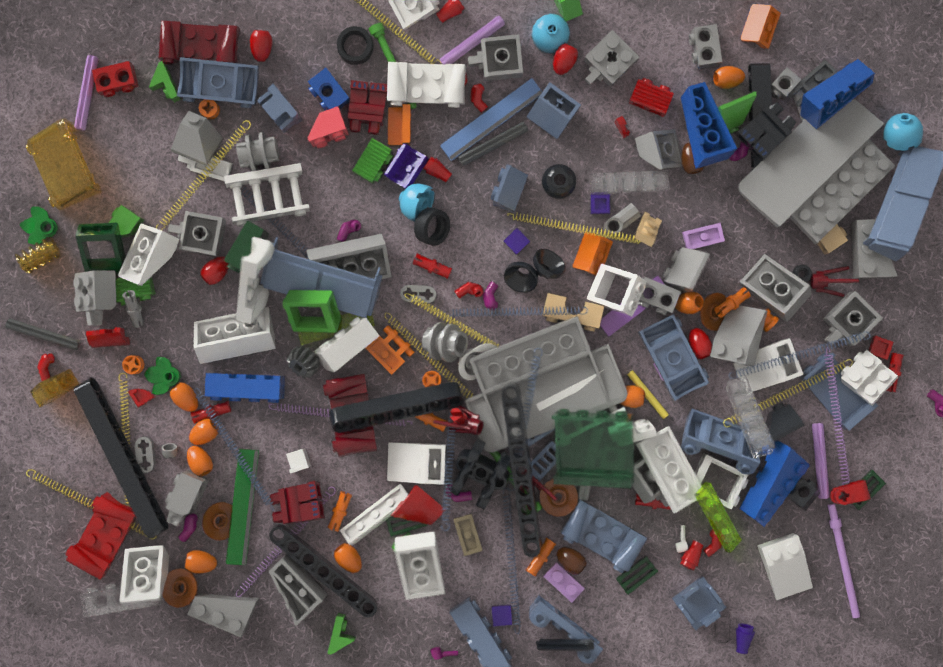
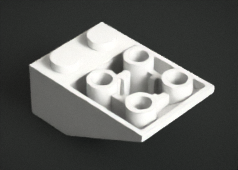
M790 338L759 348L755 362L756 366H754L755 372L753 367H751L750 371L746 365L733 363L735 370H739V372L737 371V376L744 394L803 375L799 361L796 359L795 354H793L795 350Z
M388 442L387 481L444 484L446 444Z

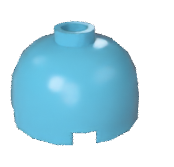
M543 15L533 26V42L544 53H555L562 44H567L569 41V26L564 18L559 15Z
M901 113L892 116L886 122L883 140L887 141V145L890 148L906 151L908 147L914 146L916 148L922 143L923 126L916 116Z
M420 183L412 184L400 193V208L406 218L415 222L422 210L427 208V206L429 208L432 207L434 202L432 187Z

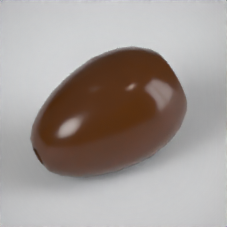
M689 142L682 149L681 164L687 174H696L702 172L704 167L695 168Z
M561 547L557 551V559L568 573L579 575L586 567L585 557L577 550Z

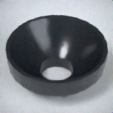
M552 165L543 174L542 187L552 198H566L576 187V176L573 170L566 165ZM559 174L565 177V184L561 186L556 185L554 182V177Z
M539 249L533 256V264L540 277L557 279L564 274L566 270L565 263L553 251Z
M520 261L509 264L503 275L505 283L511 289L522 293L534 290L539 279L538 273L533 266ZM519 268H525L529 273L523 274L519 271Z

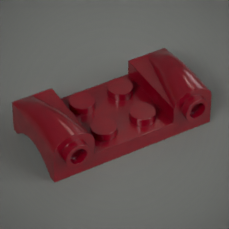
M161 20L158 59L163 61L164 64L173 65L174 62L180 63V57L237 63V45L240 29L234 25L218 24V26Z
M365 374L329 379L323 385L324 394L329 396L331 410L335 407L369 400ZM370 426L343 433L335 432V441H332L333 452H337L340 458L357 453L377 451L374 427Z

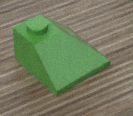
M756 91L718 107L730 134L739 131L738 127L743 124L757 96Z

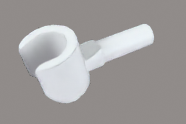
M685 525L680 526L681 542L675 543L678 553L685 552L688 549L685 538Z

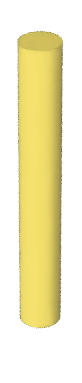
M633 370L630 371L627 376L636 386L641 387L645 391V398L662 419L666 418L669 415L636 373Z

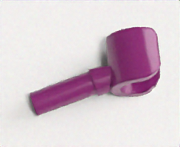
M440 647L430 649L431 655L435 660L446 656L458 655V651L442 652Z

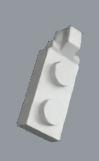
M181 155L178 157V161L187 163L186 168H189L190 171L200 174L202 172L206 176L209 175V177L225 181L224 176L230 174L233 163L225 160H219L220 163L216 164L211 158L210 161L215 164V167L211 169L209 165L205 166Z

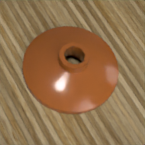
M721 293L709 294L704 299L703 307L700 310L702 324L711 331H717L724 317H718L721 311L716 314L714 310L715 307L726 301L725 295Z
M554 478L544 484L554 496L557 493L562 494L561 500L554 501L541 489L540 503L548 514L561 517L570 514L575 509L578 502V493L570 481L563 478Z
M217 502L205 511L202 518V527L209 538L218 541L229 538L231 504ZM217 517L220 518L218 523H216Z
M186 569L170 571L162 592L164 600L170 606L182 608L191 604L198 591L195 576ZM182 584L184 585V591L180 589Z

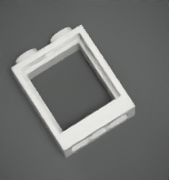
M601 264L587 299L595 304L603 305L605 308L632 317L638 307L639 299L645 290L647 281L638 275ZM615 275L631 280L621 305L605 300Z
M703 453L694 471L700 483H702L711 462L738 475L726 501L708 492L705 497L732 510L733 506L736 507L740 500L738 495L741 489L744 490L747 486L748 475L742 474L736 468Z

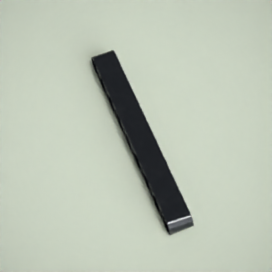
M92 377L74 387V393L143 532L148 538H153L169 528L168 522H166L167 520L98 382Z
M510 383L502 391V403L522 547L526 556L536 557L540 553L542 540L520 387L517 384ZM507 389H514L516 397H508ZM516 408L519 416L512 417L509 409ZM518 427L522 435H513L512 428ZM514 448H523L524 454L517 455L514 451ZM524 466L527 473L520 474L517 471V467ZM520 486H528L530 492L522 493ZM528 504L532 507V511L525 512L522 506ZM532 524L535 530L528 531L525 525ZM535 543L537 545V549H529L528 544Z

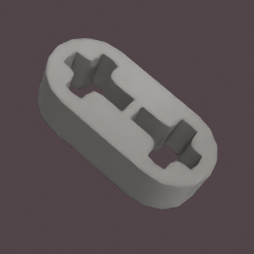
M405 285L400 291V296L405 302H411L413 298L411 296L410 299H407L403 295L407 288H411L412 292H417V300L421 298L420 302L424 300L423 303H432L437 296L435 289L430 286ZM429 289L430 293H433V297L426 300V297L419 296V294L426 293V290Z
M140 437L135 442L136 460L142 472L148 473L154 470L156 464L154 443L149 437ZM143 440H145V443H149V447H146V454H144V448L140 447ZM144 456H146L147 462L151 463L147 470L141 465V463L145 462Z

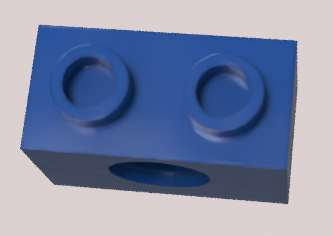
M324 68L308 81L311 86L308 88L314 97L319 96L322 100L320 105L325 111L335 107L341 109L350 102L348 95L327 68ZM325 89H332L333 93L331 96H323Z

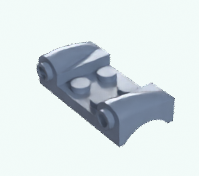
M180 57V81L177 96L183 97V101L195 102V99L241 103L240 107L252 108V105H256L259 66Z
M672 314L639 331L638 334L649 351L672 400L675 401L689 392L709 384L707 380L709 376L705 368H701L681 329L682 323L680 319Z
M691 409L686 418L681 449L686 454L694 455L704 448L737 460L736 469L742 474L748 475L754 473L760 464L759 452L764 434L737 424L733 425V423L728 421L724 422L723 419Z
M581 499L578 500L575 509L560 531L564 535L563 539L571 544L574 541L582 544L614 564L613 568L621 573L624 570L629 572L648 539Z
M540 595L537 596L529 607V619L535 626L543 628L552 621V624L559 630L565 629L568 633L567 636L571 639H592L594 641L595 648L591 649V651H577V656L582 662L587 664L593 663L603 650L599 646L600 641Z

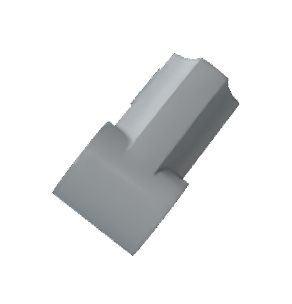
M630 203L607 220L603 226V231L606 229L607 235L609 230V236H611L612 231L608 225L613 222L618 228L615 231L617 232L616 235L619 234V232L641 217L638 209Z

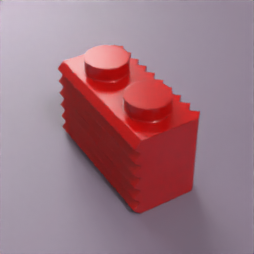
M638 79L628 103L664 117L674 93L670 92L671 89L667 86L660 85V87L652 85L653 82L649 79Z

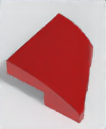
M121 327L86 331L87 341L92 348L130 345V338L125 336V330Z
M416 485L405 500L398 504L391 516L432 525L442 515L444 508Z

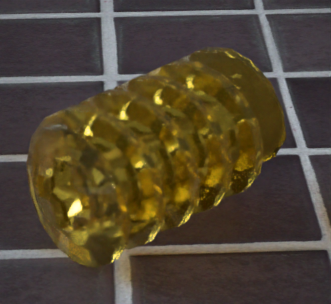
M50 236V242L42 239L43 246L36 242L35 250L29 246L30 253L22 250V257L17 253L15 254V258L22 270L31 274L34 269H40V265H47V261L51 263L54 261V258H60V250Z

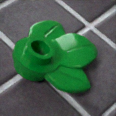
M36 206L31 207L32 218H28L19 224L26 233L30 234L28 243L34 245L43 243L47 237L54 236L58 230L57 223L49 218L48 212ZM48 224L51 225L50 231L45 229Z
M157 357L156 366L148 368L144 373L145 378L150 383H154L152 393L155 395L167 393L170 387L176 385L181 379L178 369L172 367L170 360L165 357Z

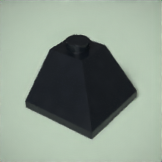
M781 402L772 407L773 410L768 413L762 433L764 434L763 442L771 444L805 426L790 404H783Z

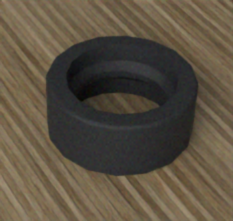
M347 27L337 38L338 53L349 64H363L373 54L374 45L368 31L362 27ZM351 35H360L366 41V50L360 56H350L344 49V42Z
M432 207L422 210L414 223L416 238L420 242L432 246L443 243L450 231L449 216L446 212ZM436 216L437 227L432 236L429 237L427 232L428 225L431 219Z

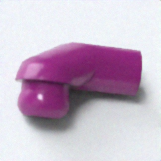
M741 141L740 146L729 159L731 161H738L745 158L749 147Z
M355 219L344 222L338 233L337 240L345 242L348 234L361 229V223Z
M492 281L482 297L485 307L490 310L493 308L494 311L495 308H498V302L495 301L494 293L499 286Z
M931 389L927 397L934 401L936 414L939 417H943V396L934 389Z
M471 491L460 492L459 496L454 494L447 495L454 502L473 500Z
M188 514L185 517L183 531L178 536L180 541L186 542L196 530L198 521L196 514Z

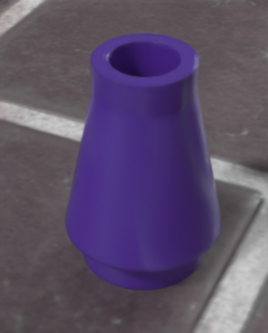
M744 623L738 624V628H736V652L740 654L748 653L755 634L753 626Z

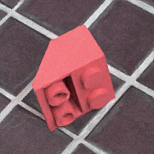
M339 107L319 113L308 136V140L313 147L323 148L328 145L327 142L333 140L340 142L346 139L345 136L349 135Z

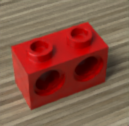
M130 61L92 70L97 93L102 96L104 95V97L115 96V92L123 91V93L132 92L135 87H139L134 65ZM129 74V79L126 82H122V76ZM110 79V84L104 87V80Z

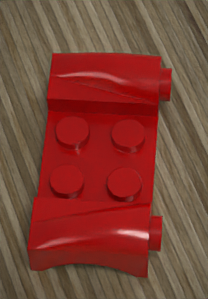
M108 492L94 499L91 505L94 507L92 518L79 542L75 546L71 545L65 554L67 562L100 580L108 572L136 520L132 508L120 503Z

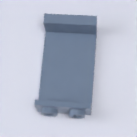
M825 352L816 359L818 362L814 366L809 365L802 371L803 375L800 378L803 382L809 379L811 386L806 381L808 388L832 416L839 415L835 416L834 419L840 418L843 429L849 431L878 405L875 403L871 406L844 385L841 381L842 370L837 365L838 362L831 358L836 355L828 353L827 355L832 356H824L826 355ZM826 366H834L837 374L826 379L821 372L831 368Z

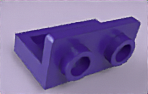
M403 143L393 161L387 166L384 175L395 184L406 189L415 182L429 158L414 150L408 144Z

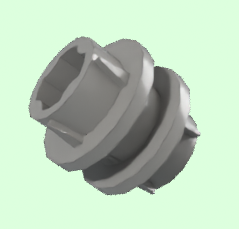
M259 132V139L252 140L250 134L245 135V142L236 144L241 168L251 167L252 171H257L258 165L264 164L265 169H269L272 162L280 161L275 136L266 138L264 132Z
M438 322L433 327H427L422 338V347L433 360L453 362L458 357H463L466 353L468 337L461 331L458 325H447L446 323Z

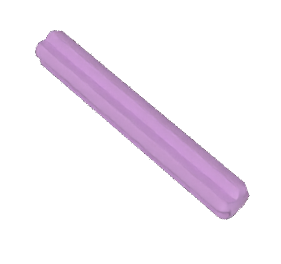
M500 16L495 17L441 57L440 62L445 65L453 64L480 44L481 39L488 38L505 25L504 20Z
M88 55L86 59L74 125L75 129L82 131L86 129L94 86L92 70L97 69L98 58L92 55Z
M823 423L812 424L817 490L820 493L818 498L827 499L830 496Z

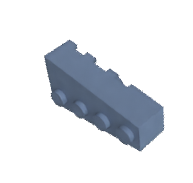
M467 598L450 609V614L464 636L468 637L467 641L471 649L479 654L477 656L482 667H512L510 652L507 648L503 650L500 645L502 642L496 632L492 633L489 628L491 626L486 616L482 617L478 611L481 609L475 600L471 601L470 598Z

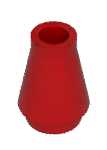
M448 0L436 15L443 23L462 14L465 8L460 0Z
M431 156L423 167L426 171L425 173L445 183L452 175L437 157Z
M693 540L690 547L680 558L682 560L680 564L694 571L699 565L704 545Z

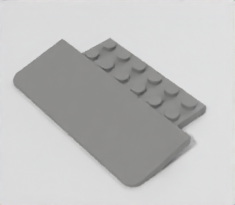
M855 99L817 130L805 119L739 183V192L777 228L790 218L814 244H817L895 167L869 139L884 123Z
M578 316L469 358L482 393L465 399L468 410L480 415L479 420L484 422L483 430L478 436L480 440L486 442L484 450L487 452H495L508 447L502 391L510 383L517 384L520 387L523 406L530 407L531 411H528L530 412V417L527 418L529 421L527 422L528 425H526L528 427L526 429L528 439L622 403L627 398V390L609 344L590 350ZM536 373H538V375H535V376H537V379H535V380L529 379V378H536V377H534V376H532V375H529V374H536ZM594 374L597 375L578 392L539 411L537 403ZM507 389L508 397H516L514 389ZM516 408L509 409L512 417L519 416ZM518 427L512 428L513 435H522L521 432H518L521 431Z

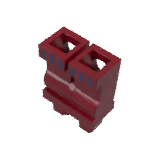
M351 80L348 113L350 131L361 133L362 124H369L368 134L379 135L381 126L384 124L387 84L370 82L368 103L369 83Z
M311 481L302 485L278 489V492L270 495V502H273L272 505L280 504L281 511L273 512L272 514L274 523L290 525L325 519L323 502L318 501L322 500L320 482Z

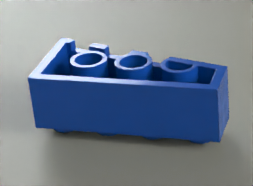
M859 59L849 63L845 68L803 95L800 116L817 130L873 84L875 73Z
M703 82L689 86L681 96V102L695 168L698 169L729 159L737 150V147L706 83Z
M206 373L205 396L210 397V400L222 401V397H229V401H241V398H249L248 402H260V399H268L270 403H279L280 399H284L285 376Z
M779 440L773 443L775 446L773 452L767 454L765 458L767 463L763 471L758 472L755 486L750 487L739 508L763 527L771 520L774 513L783 504L786 497L810 466L792 448Z

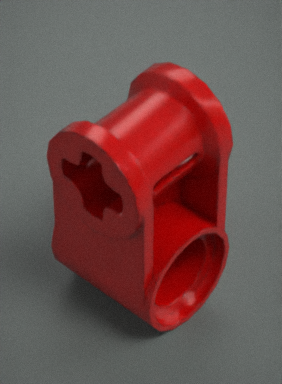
M865 479L835 487L830 492V499L835 504L847 505L871 499ZM841 493H843L844 496H842L841 499H839L838 496H840Z

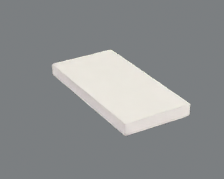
M667 426L656 432L657 436L644 439L637 443L636 446L672 512L677 513L707 494L673 432Z

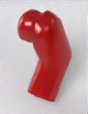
M467 282L454 292L460 299L466 294L480 297L484 291L481 285Z
M712 529L709 533L712 538L711 544L703 550L708 557H711L722 547L723 534L718 529Z

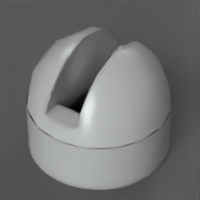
M167 443L161 447L164 458L172 457L174 459L176 457V444Z

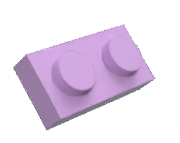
M721 223L682 232L686 248L692 250L725 241Z
M557 562L543 575L571 603L585 589Z

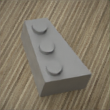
M876 219L855 220L851 222L853 279L898 277L891 259L868 249V246L862 244L870 236Z
M287 554L269 571L279 593L284 598L287 610L289 609L294 619L295 626L328 595Z
M199 593L195 596L187 615L242 637L259 598Z

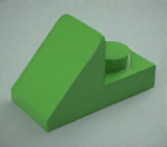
M161 61L157 65L149 88L155 91L165 86L163 91L167 99L170 98L173 102L181 100V97L177 96L178 90L166 64Z
M338 613L336 616L327 654L332 655L353 642L356 638L355 636L341 633L342 631L345 632L348 620H344L346 614Z

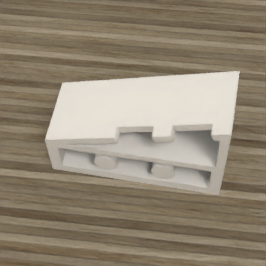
M355 318L349 323V327L341 329L332 339L326 341L313 351L327 371H337L379 337V334L367 318Z

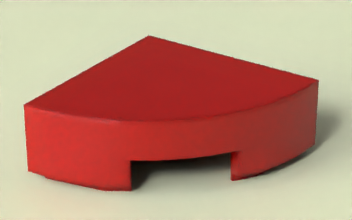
M624 117L617 118L614 123L624 139L629 136L630 132L625 126L627 123Z
M133 389L128 391L138 408L155 398L148 390Z

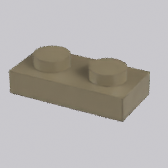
M472 513L453 518L464 556L483 551Z

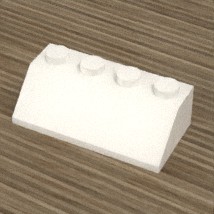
M265 307L251 324L237 321V313L194 322V350L200 364L276 349L269 307Z

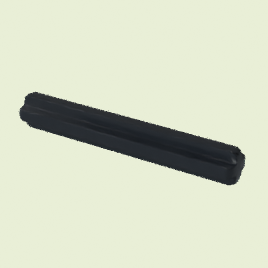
M540 639L536 641L539 651H591V649L595 648L592 639Z

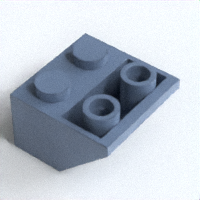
M549 83L526 118L558 139L580 109L581 104L552 83Z
M508 164L505 169L501 168L498 176L499 187L495 186L491 195L493 205L514 213L528 175Z

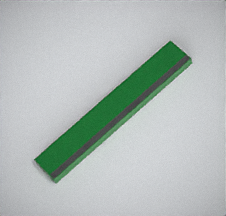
M239 448L240 451H238V454L242 453L238 458L244 456L239 461L246 460L242 463L237 462L226 564L246 565L255 490L253 485L255 483L251 484L253 480L249 481L251 477L247 478L249 474L246 475L245 473L254 471L249 476L257 473L259 450Z

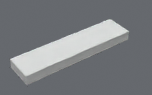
M402 484L396 486L340 529L349 545L353 546L391 517L398 504L404 501L408 495Z

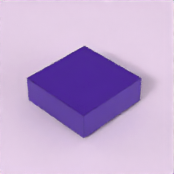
M610 194L590 195L591 214H610Z
M518 228L503 240L515 255L530 243Z
M511 605L492 606L493 626L512 625Z

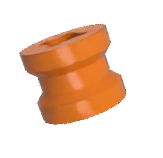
M204 99L200 102L198 108L203 117L209 120L218 117L220 107L214 100Z
M767 308L763 328L765 332H768L779 321V318L773 316L771 310Z
M136 355L127 356L122 362L123 370L128 374H139L145 366L144 360Z
M428 371L422 378L425 388L440 385L442 381L440 374L436 371Z

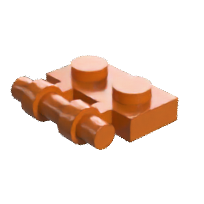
M387 325L383 331L388 336L383 339L379 335L377 339L365 348L392 375L406 362L401 355L405 352L411 357L415 351L408 342H405L398 335L399 332L396 329L393 330ZM392 340L400 347L397 351L389 345Z

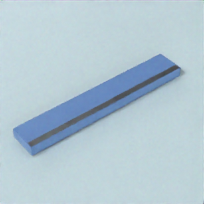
M531 78L441 144L440 147L452 162L539 98L542 94L541 89Z

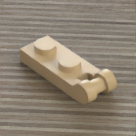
M644 212L634 238L652 247L662 220L659 218L655 219L649 213Z

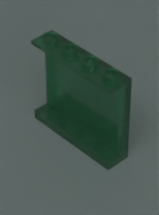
M559 409L551 416L552 419H555L556 474L553 476L554 484L615 488L632 487L634 484L633 414H627L626 411L608 413V411L599 410L596 413H590L588 410L569 412V409Z

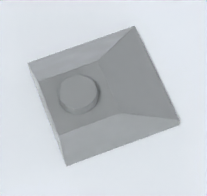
M188 111L180 123L171 152L207 166L223 138L207 118Z
M675 129L652 131L635 138L639 156L659 170L682 167L681 149Z

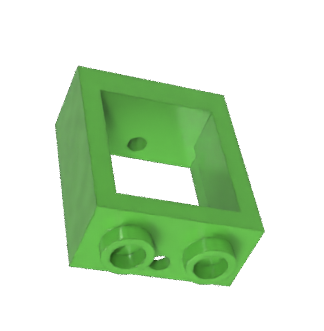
M289 290L286 298L283 299V308L287 312L288 322L291 324L293 332H337L342 318L333 291ZM298 307H321L324 317H302Z

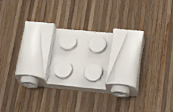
M388 62L387 101L391 102L393 106H402V103L448 104V107L459 108L460 105H465L466 65Z
M253 237L251 255L242 258L236 314L237 321L251 324L261 314L267 304L269 291L262 285H259L260 278L257 276L260 269L271 260L274 253V245L268 240Z

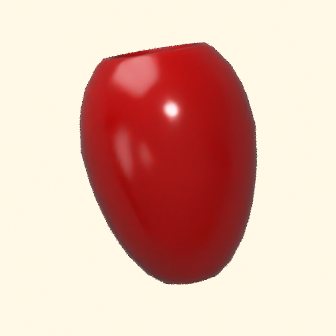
M254 30L250 36V50L252 56L258 62L266 61L271 53L273 42L269 31Z
M566 43L562 44L554 55V72L558 75H564L569 72L577 61L578 50Z
M225 257L213 258L202 267L200 276L207 284L215 285L225 277L229 270L227 267L228 263L224 261Z
M700 328L692 329L689 332L688 343L696 358L701 360L709 357L713 346L710 338Z

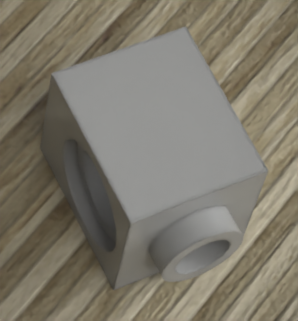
M787 67L771 84L772 96L783 100L801 79ZM779 82H785L787 84V89H782L779 85Z

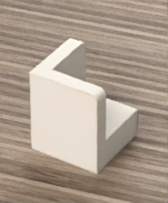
M305 448L286 454L291 468L289 470L290 473L311 466Z

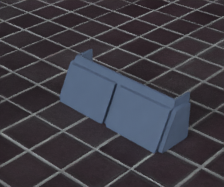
M913 146L906 151L899 152L898 155L901 158L870 236L862 243L868 246V249L894 261H898L909 252L942 171L943 151L919 146L914 148Z
M276 237L274 243H272L274 245L272 258L263 267L260 284H263L264 288L286 295L289 290L333 291L340 311L364 318L367 315H372L381 288L383 275H380V267L374 279L278 251V237Z

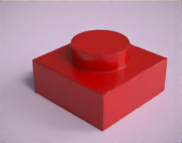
M873 336L868 351L878 358L888 360L894 342Z

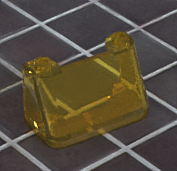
M65 118L52 123L27 139V144L25 145L28 153L33 156L50 195L48 197L49 203L58 210H63L102 193L99 183H95L94 176L87 167L76 141L77 136L73 134L76 132L74 125Z

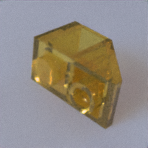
M68 369L38 383L30 393L39 408L73 390L75 386L79 385V382L71 369Z

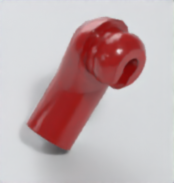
M477 84L471 89L470 100L480 113H483L488 108L482 100V93L485 91V88L482 84Z
M52 353L43 354L37 368L42 382L51 379L48 367L49 364L55 362V357Z

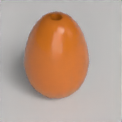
M733 66L720 67L713 75L714 84L721 89L734 88L745 79L744 71Z
M685 292L679 296L675 309L684 314H695L703 307V297L697 292Z
M180 382L170 390L172 401L182 410L193 412L198 408V398H196L194 390L188 384Z
M626 385L627 398L619 404L629 408L641 407L644 404L645 391L639 386Z
M203 419L192 428L189 434V441L194 445L209 443L218 435V429H216L212 420Z
M192 446L188 449L187 461L191 471L200 477L209 474L213 469V462L209 454L199 446Z
M343 543L336 548L334 558L340 567L351 573H357L361 570V557L352 545Z
M193 550L187 553L185 568L192 573H207L214 570L217 566V559L210 553L201 550Z

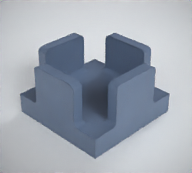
M272 84L267 88L268 91L257 101L282 132L285 133L293 125L299 124L302 118L276 86Z
M703 576L672 598L695 630L702 625L708 627L721 617L720 612L726 608L721 598Z

